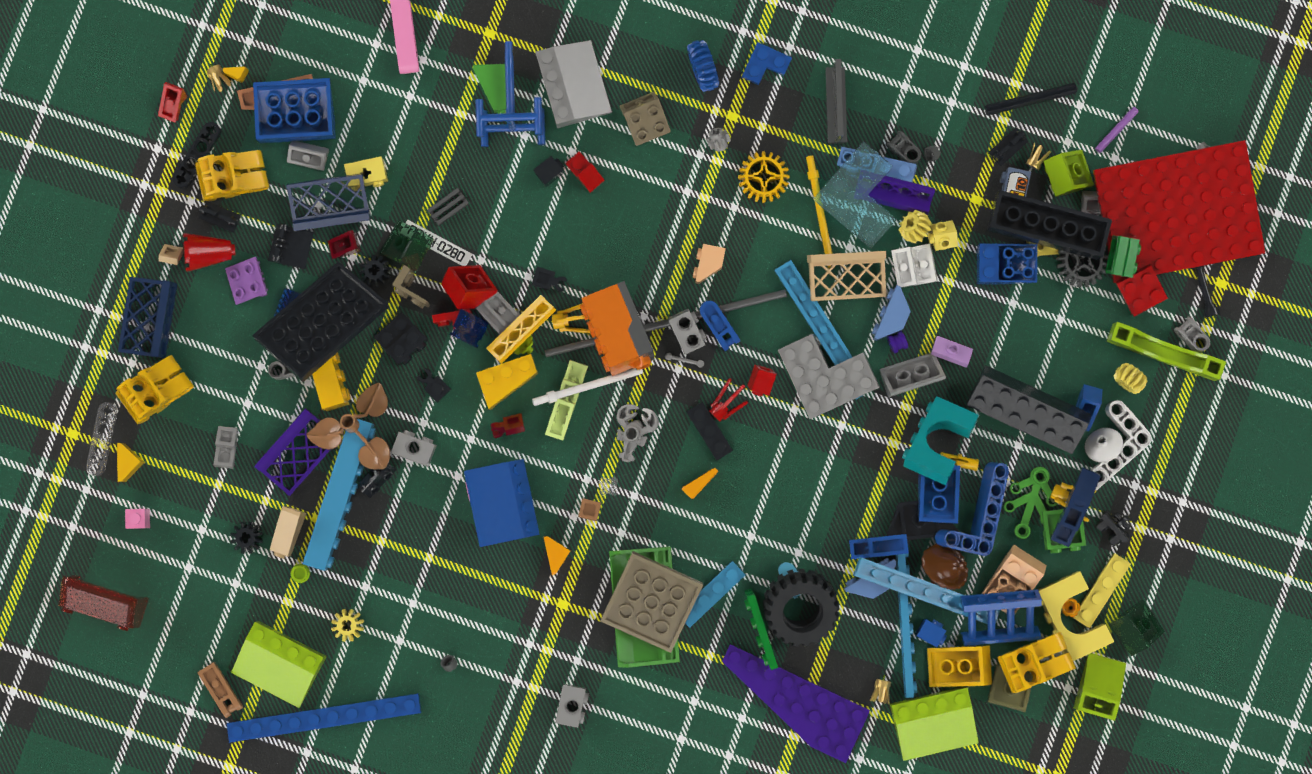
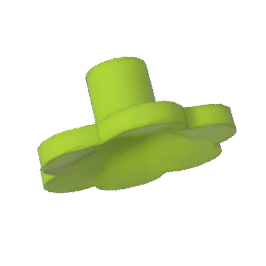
M530 335L514 353L516 355L530 354L533 351L531 347L533 345V337Z

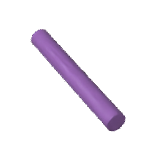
M1132 107L1096 146L1095 150L1098 153H1101L1139 112L1138 109Z

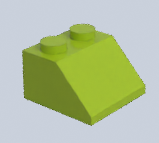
M1083 150L1060 153L1043 161L1055 197L1094 186Z

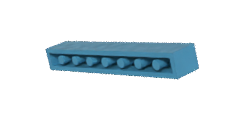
M357 419L360 424L358 431L369 442L370 439L374 438L376 429L373 428L374 424ZM345 431L302 563L323 571H327L333 565L334 557H332L334 549H338L340 543L338 536L340 531L343 532L346 525L344 517L346 513L350 512L352 506L350 499L352 494L355 495L358 488L356 480L358 476L362 475L364 466L359 461L358 454L359 450L366 444L355 432L349 433Z

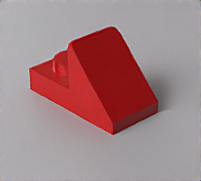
M167 82L164 83L158 112L159 117L175 123L178 121L181 104L187 99L183 88Z
M580 151L565 163L590 193L605 181L594 165L590 164Z
M470 309L436 314L432 315V319L435 325L438 324V327L449 326V322H453L454 334L457 336L472 315Z

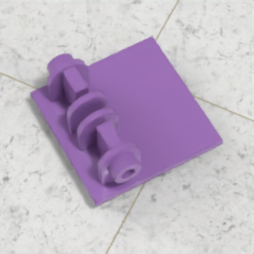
M256 257L225 268L236 305L258 296L263 297L267 295L268 289H266L265 282H263L265 278H262L263 272L260 269V261H257Z

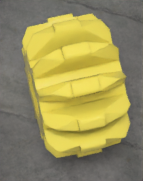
M914 210L913 212H908V216H903L904 220L899 223L901 226L899 231L906 241L917 243V241L922 242L923 237H928L927 232L931 231L930 226L932 224L928 215Z
M1129 363L1122 364L1113 375L1118 385L1133 394L1140 393L1148 382L1146 375Z
M343 609V617L341 614L336 613L335 616L339 620H332L331 622L337 624V627H333L332 631H339L335 637L338 638L343 635L342 641L344 642L347 640V636L350 641H354L353 634L359 638L361 635L357 630L364 631V627L359 626V624L364 623V620H357L361 614L357 613L353 616V609H350L348 614L346 609ZM345 621H351V630L344 628L346 626Z

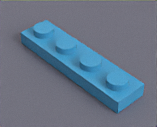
M733 561L700 591L685 623L689 628L745 576L743 571Z

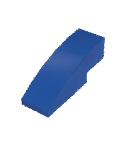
M907 534L849 540L851 559L909 553Z

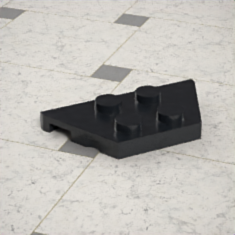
M916 500L897 503L886 536L907 534L908 541L935 537L936 533L941 529L959 531L953 523L919 522V503Z

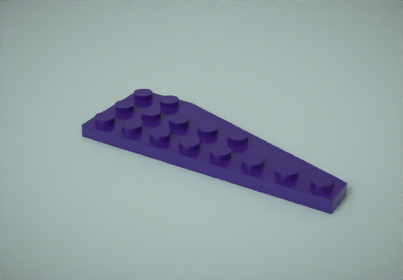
M730 644L722 662L810 747L846 763L870 710L780 667L771 670L769 665L765 666L763 659Z

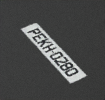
M409 220L406 221L400 232L462 266H467L472 256L470 252Z

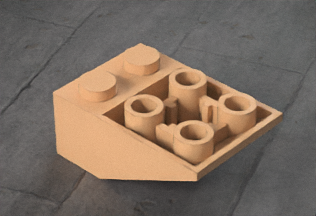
M1013 545L982 594L1033 590L1044 576L1047 565ZM1001 609L1007 614V609Z

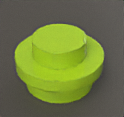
M297 564L291 569V578L297 583H304L310 577V570L304 564Z

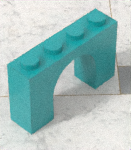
M936 396L934 402L930 401L925 412L928 414L926 417H922L918 424L920 428L918 433L914 432L910 443H912L910 449L906 448L902 456L905 459L903 467L946 485L954 470L956 461L934 452L929 447L926 437L935 430L946 429L969 439L979 415Z

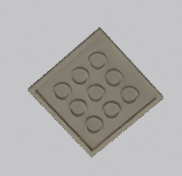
M632 551L600 621L671 653L703 587V583Z

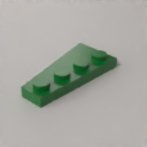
M752 589L745 590L747 599L744 600L747 611L751 610L753 617L750 618L753 629L757 628L759 636H756L759 648L763 647L765 653L762 655L765 666L769 665L771 670L776 669L778 665L755 594Z

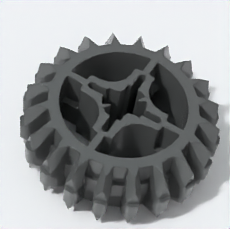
M1062 250L1058 251L1063 257L1059 256L1056 258L1057 261L1062 262L1056 265V267L1063 269L1059 272V275L1066 274V277L1063 279L1064 281L1069 280V278L1071 279V286L1076 281L1078 288L1082 286V283L1085 287H1089L1090 283L1095 285L1096 279L1099 281L1102 279L1100 274H1106V270L1102 267L1107 266V262H1103V260L1108 259V255H1104L1101 259L1096 260V269L1093 268L1091 258L1088 257L1085 259L1086 262H1084L1086 265L1083 264L1077 268L1080 260L1085 258L1084 256ZM1069 254L1071 255L1070 258L1074 262V265L1071 269L1068 265ZM1079 270L1089 272L1091 276L1081 277L1075 273Z

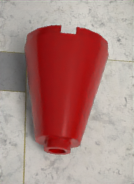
M183 233V238L187 237V241L183 242L185 264H189V267L185 268L186 272L231 260L232 255H235V244H231L230 240Z

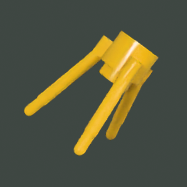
M581 304L557 311V314H552L554 329H559L560 332L590 333L588 329L566 327L569 326V321L585 318L584 315L568 317L567 314L581 309Z
M1063 482L1061 485L1056 484L1050 498L1065 507L1067 504L1065 502L1070 493L1067 489L1072 490L1073 485ZM1084 516L1083 520L1089 522V519Z

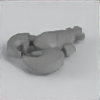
M626 404L621 406L617 412V421L625 430H617V440L624 441V452L619 454V458H622V461H634L635 457L632 453L637 448V445L643 447L648 439L646 436L643 437V435L654 432L658 428V416L648 408L642 409V411L648 414V418L645 417V414H641V418L646 425L645 427L640 420L628 422L638 414L637 412L631 414V410H639L638 406Z

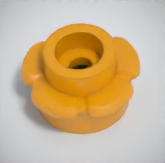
M1070 598L1063 604L1062 613L1065 616L1075 617L1078 615L1081 606L1077 603V600Z

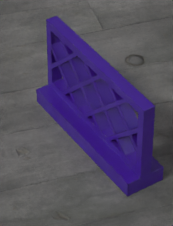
M307 408L301 412L254 466L289 496L331 450L325 449L322 453V448L308 446L306 435L307 423L311 419L316 423L320 422V420ZM304 428L305 433H300V431ZM305 435L306 446L294 447V438ZM308 448H320V456L317 459H309ZM294 449H306L307 460H295ZM284 450H292L293 461H281V453ZM279 456V462H274ZM307 462V471L303 474H296L295 463ZM293 463L294 474L282 475V464ZM279 464L280 475L272 476L266 470L270 465ZM296 476H302V477L297 481ZM283 477H294L295 485L290 490L283 485Z

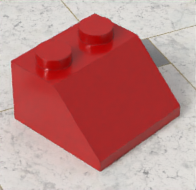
M481 265L448 267L441 283L458 310L474 309L498 291Z

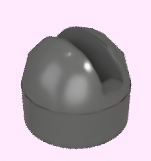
M937 146L925 148L924 156L927 161L932 162L939 159L941 151L938 150Z
M447 655L443 657L440 665L445 671L452 672V670L457 668V660L453 655Z

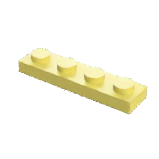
M1113 553L1082 601L1078 615L1072 618L1090 628L1131 563Z

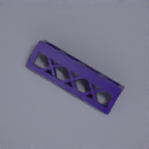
M861 169L854 197L908 212L917 210L928 215L935 188ZM863 177H866V178H869V179H872V180H871V181L865 180V179H863ZM921 192L927 193V194H929V196L923 195V194H920V193H921Z

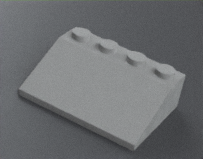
M591 40L554 46L535 52L557 129L612 113Z

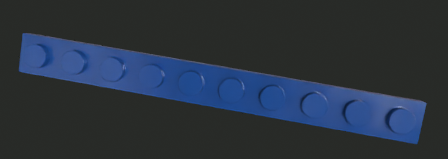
M419 693L229 722L227 723V731L230 743L422 712Z

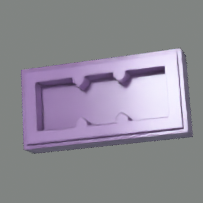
M937 336L931 355L967 368L973 349Z

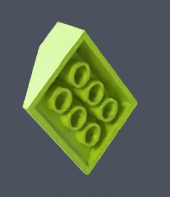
M256 621L245 639L231 673L300 708L327 656L260 621Z
M965 686L890 704L903 761L978 744L972 704L968 688Z

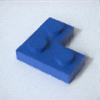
M757 42L742 78L759 85L766 69L784 76L792 57Z

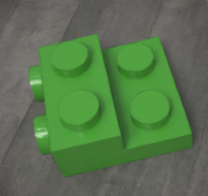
M1064 509L1042 512L1045 550H1050V553H1060L1062 548H1069V551L1081 550V546H1086L1083 521L1069 547L1051 540L1052 533Z

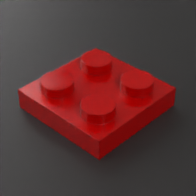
M1150 264L1136 271L1133 274V278L1125 277L1115 282L1133 317L1168 299Z

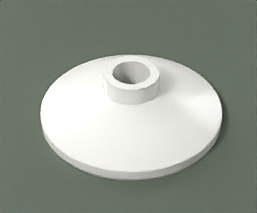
M1101 428L1094 431L1085 442V451L1088 457L1096 462L1111 461L1123 449L1122 436L1112 428Z

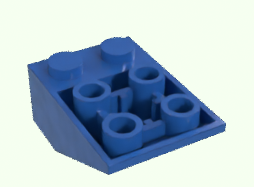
M979 244L977 246V284L1037 283L1038 244Z

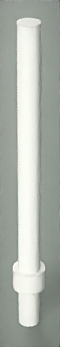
M634 368L615 376L610 375L556 392L554 390L546 392V395L533 398L532 402L534 406L549 402V404L557 402V399L643 374V370Z

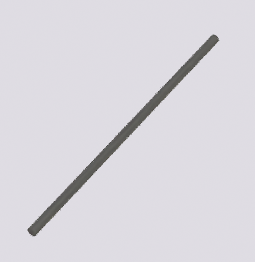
M784 289L718 307L724 313L787 297ZM700 311L695 312L697 319L703 318ZM686 317L679 320V324L689 322V319ZM668 319L643 325L645 332L671 326ZM594 337L544 350L545 355L550 357L594 346V340L597 338Z

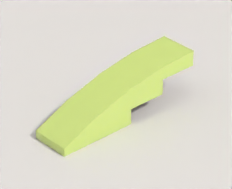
M570 360L560 390L583 384L588 365ZM579 393L557 399L545 435L564 440Z

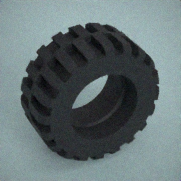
M792 569L787 571L788 574L785 576L780 574L777 576V582L772 581L769 584L770 590H766L764 594L765 600H763L764 615L773 635L776 638H781V641L785 644H788L790 641L792 646L796 647L799 644L807 647L810 646L809 643L811 642L819 643V639L822 637L824 639L829 636L828 631H833L836 626L834 621H838V610H840L836 594L829 581H826L825 577L821 574L816 575V572L813 570H809L806 573L804 569H798V572H793ZM808 594L817 598L819 602L818 609L810 618L803 621H793L784 616V606L792 597Z

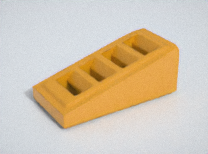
M716 468L711 469L685 485L681 490L691 499H694L718 473V470Z

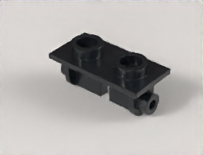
M1015 128L992 148L988 154L1001 167L1029 142L1025 137V132Z
M208 201L205 202V205H201L199 210L201 212L199 219L233 233L242 216Z
M389 463L384 469H371L375 475L372 477L368 473L359 482L358 488L365 495L371 498L393 476L396 469Z

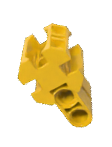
M261 150L241 153L227 152L220 156H214V154L198 158V162L195 163L203 201H214L221 197L227 199L245 193L269 189L266 171L262 170L265 168ZM213 164L220 165L222 171H216L213 168ZM218 182L224 183L225 186H226V189H225V190L220 189V188L217 186V183H218Z
M170 355L152 367L141 370L134 378H128L117 387L115 394L135 422L141 424L147 421L150 416L163 411L170 403L194 388V385L184 372L178 374L182 368L174 357ZM133 386H142L143 390L140 392L135 391ZM150 400L154 403V406L148 407L144 402Z
M1061 632L997 657L1012 693L1024 691L1076 669L1069 652L1054 656L1055 653L1067 649ZM1019 653H1022L1025 656V661L1023 664H1020L1017 661V655ZM1045 657L1049 658V660H1046L1042 663L1039 662V660ZM1027 671L1033 676L1031 682L1025 680L1024 676Z

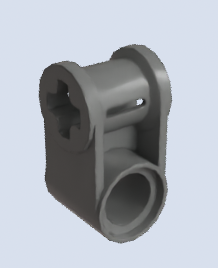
M900 130L890 142L885 144L902 161L917 164L920 160V149ZM913 152L917 158L910 160L907 157V153Z

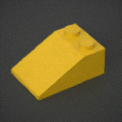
M990 645L927 648L929 687L986 686L992 684Z

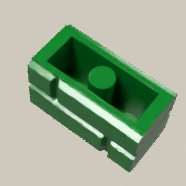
M1112 235L1105 273L1133 278V274L1137 271L1136 257L1141 251L1140 240Z

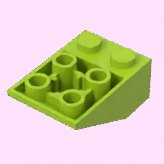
M1093 653L1088 654L1073 708L1115 721L1121 701L1126 663Z

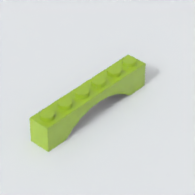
M1120 322L1112 324L1106 341L1212 381L1221 379L1226 365L1224 360L1167 343Z

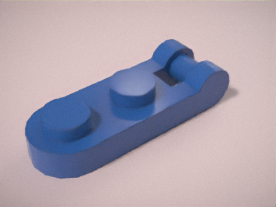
M711 300L704 301L700 306V314L724 351L730 349L729 346L734 343L737 344L741 340L718 305ZM729 333L731 337L724 340L722 336Z

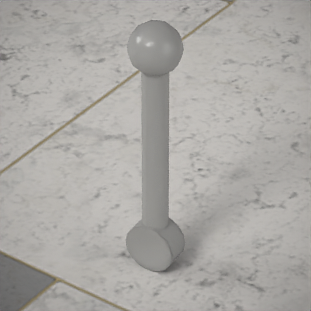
M671 353L665 354L666 360L673 359L695 364L699 368L704 366L702 360L694 361L673 356Z

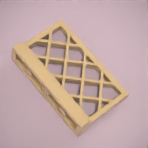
M886 251L807 255L810 300L823 301L887 297L885 275ZM873 263H880V272L875 276L868 269ZM854 264H859L864 269L857 277L850 271ZM836 265H840L845 270L839 278L831 272ZM814 266H821L826 271L820 279L814 275ZM865 272L873 277V280L867 286L859 280ZM846 273H849L855 279L849 287L841 281ZM828 274L836 280L830 288L822 282ZM875 281L881 285V293L875 294L869 289ZM856 282L865 288L859 295L850 290ZM838 283L846 289L841 296H837L832 291ZM821 284L827 292L822 297H815V288Z

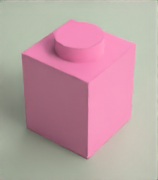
M125 509V529L150 528V509Z

